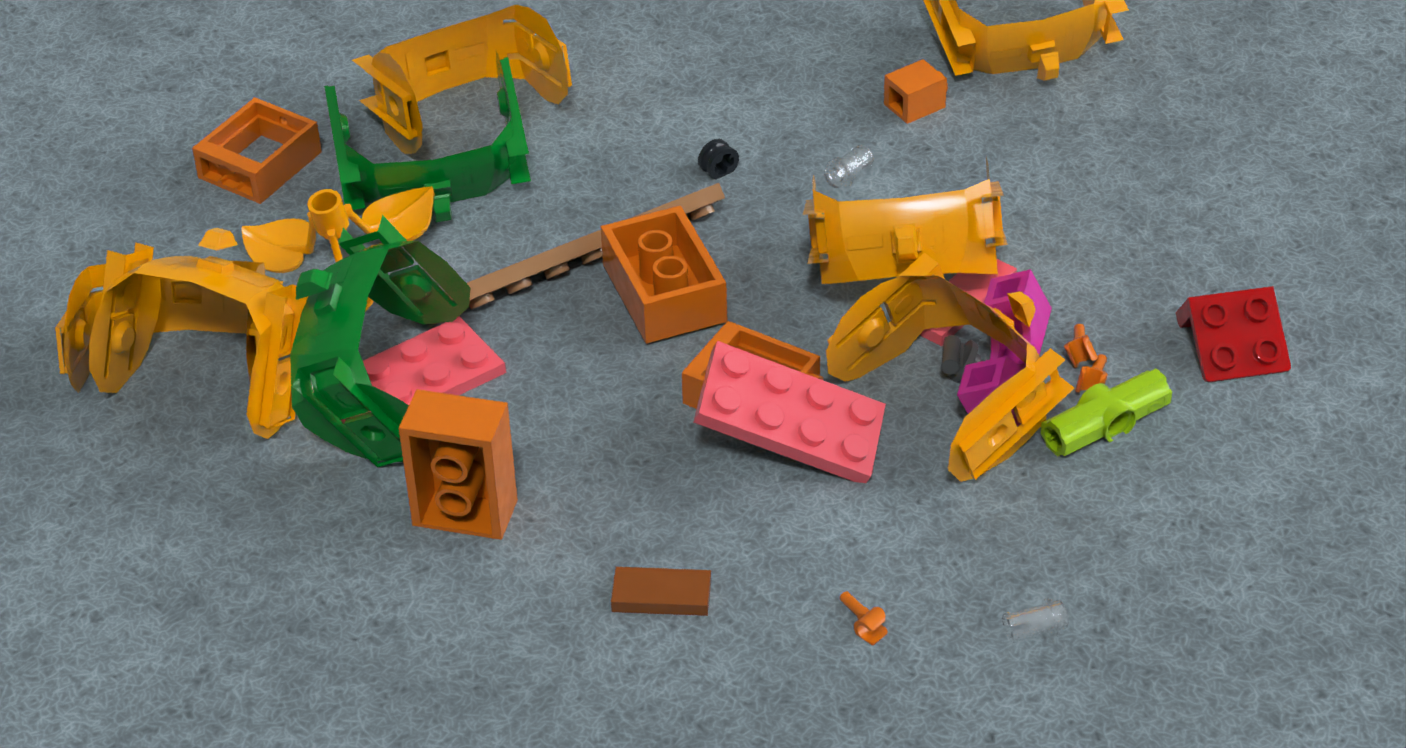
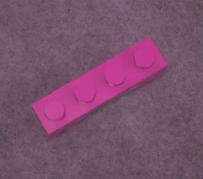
M1031 269L991 278L984 303L993 309L996 307L1013 320L1015 330L1034 346L1040 355L1052 307ZM1020 291L1033 300L1036 310L1030 327L1014 316L1007 293ZM990 337V360L968 364L964 369L957 396L968 414L996 388L1026 367V364L1007 346ZM1012 409L1011 412L1016 426H1019L1021 423L1018 422L1015 411Z

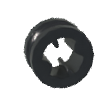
M714 139L708 142L702 148L698 157L700 168L708 172L709 176L715 180L734 172L739 162L738 152L722 139Z

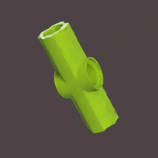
M1156 368L1151 371L1147 370L1112 388L1102 383L1095 384L1082 394L1076 406L1041 422L1040 434L1044 438L1046 447L1057 457L1060 455L1067 456L1102 437L1108 442L1114 441L1111 439L1112 437L1122 432L1128 434L1133 429L1136 420L1170 404L1172 390L1169 388L1166 376Z

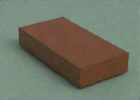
M616 567L611 597L612 612L708 616L711 570Z

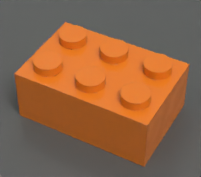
M681 205L600 226L603 266L646 344L727 322L726 281Z
M416 389L399 426L412 526L502 540L518 501L508 403Z

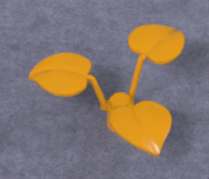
M432 186L423 187L381 198L365 209L361 219L353 212L351 204H343L341 196L337 191L323 189L311 195L307 202L309 222L291 218L257 226H242L243 243L247 254L253 262H263L265 270L270 272L287 273L300 267L304 254H312L314 252L316 232L330 241L335 262L343 259L338 239L343 228L347 231L349 219L365 234L378 231L383 215L407 241H413L423 235L431 222L434 190ZM369 297L367 300L365 312L370 308V306L374 302Z

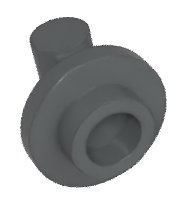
M955 335L945 337L941 369L944 373L951 375L950 380L954 382L961 381L965 366L981 361V356L977 354L978 344L972 340L963 344L959 337Z

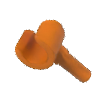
M1076 324L1074 326V339L1064 345L1074 368H1077L1078 364L1082 361L1090 359L1094 361L1098 358L1088 335H1085V326L1083 324Z
M1104 354L1098 355L1092 367L1083 366L1081 368L1075 389L1076 392L1080 393V391L1087 390L1095 384L1106 383L1108 374L1103 371V368L1107 362V357Z
M848 591L840 595V600L858 618L854 623L856 635L871 645H875L887 635V628L881 625L886 619L882 608L873 607L869 610Z

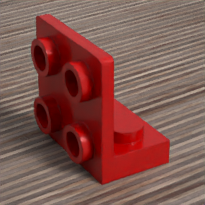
M1274 286L1188 297L1177 310L1176 317L1180 328L1192 326L1201 373L1205 382L1288 372L1291 369Z

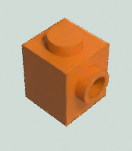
M924 59L885 75L884 105L905 123H911L946 107L947 78Z

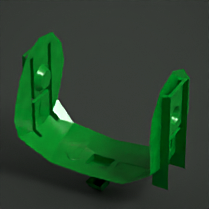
M496 51V65L500 88L497 92V101L500 115L505 118L506 127L492 145L435 160L373 164L345 144L351 139L347 116L339 113L335 85L324 86L344 204H351L353 210L365 208V202L373 203L396 193L432 186L434 190L432 219L437 223L452 219L451 202L485 196L509 178L511 184L531 181L525 154H529L508 57L500 60Z
M382 215L378 231L353 238L343 228L338 244L350 256L337 261L323 271L312 269L300 274L296 285V300L307 296L308 298L301 314L290 353L292 408L302 425L319 438L343 451L369 459L376 467L394 462H403L399 426L409 405L372 386L360 356L358 347L368 297L391 314L420 324L453 322L469 307L471 291L469 285L447 261L421 242L407 241ZM376 239H379L382 242L380 244L372 245L368 248H366L363 245L364 243ZM414 259H415V261L418 263V265L412 266L413 263H414Z

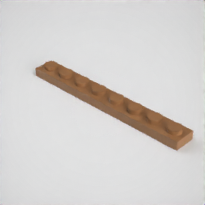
M716 183L633 217L681 205L686 215L689 214L693 221L715 212L712 204L724 199L725 196L720 184ZM601 230L467 282L471 288L469 302L471 310L494 301L492 292L506 287L508 293L512 294L533 285L530 277L544 272L546 279L569 271L570 269L567 264L569 261L581 257L584 265L601 258Z

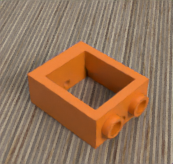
M256 97L192 148L199 179L259 204L264 202L322 152L316 121ZM260 136L283 144L262 163L239 154Z
M727 321L683 370V404L697 409L710 354L717 341L824 381L823 377L820 376V356Z

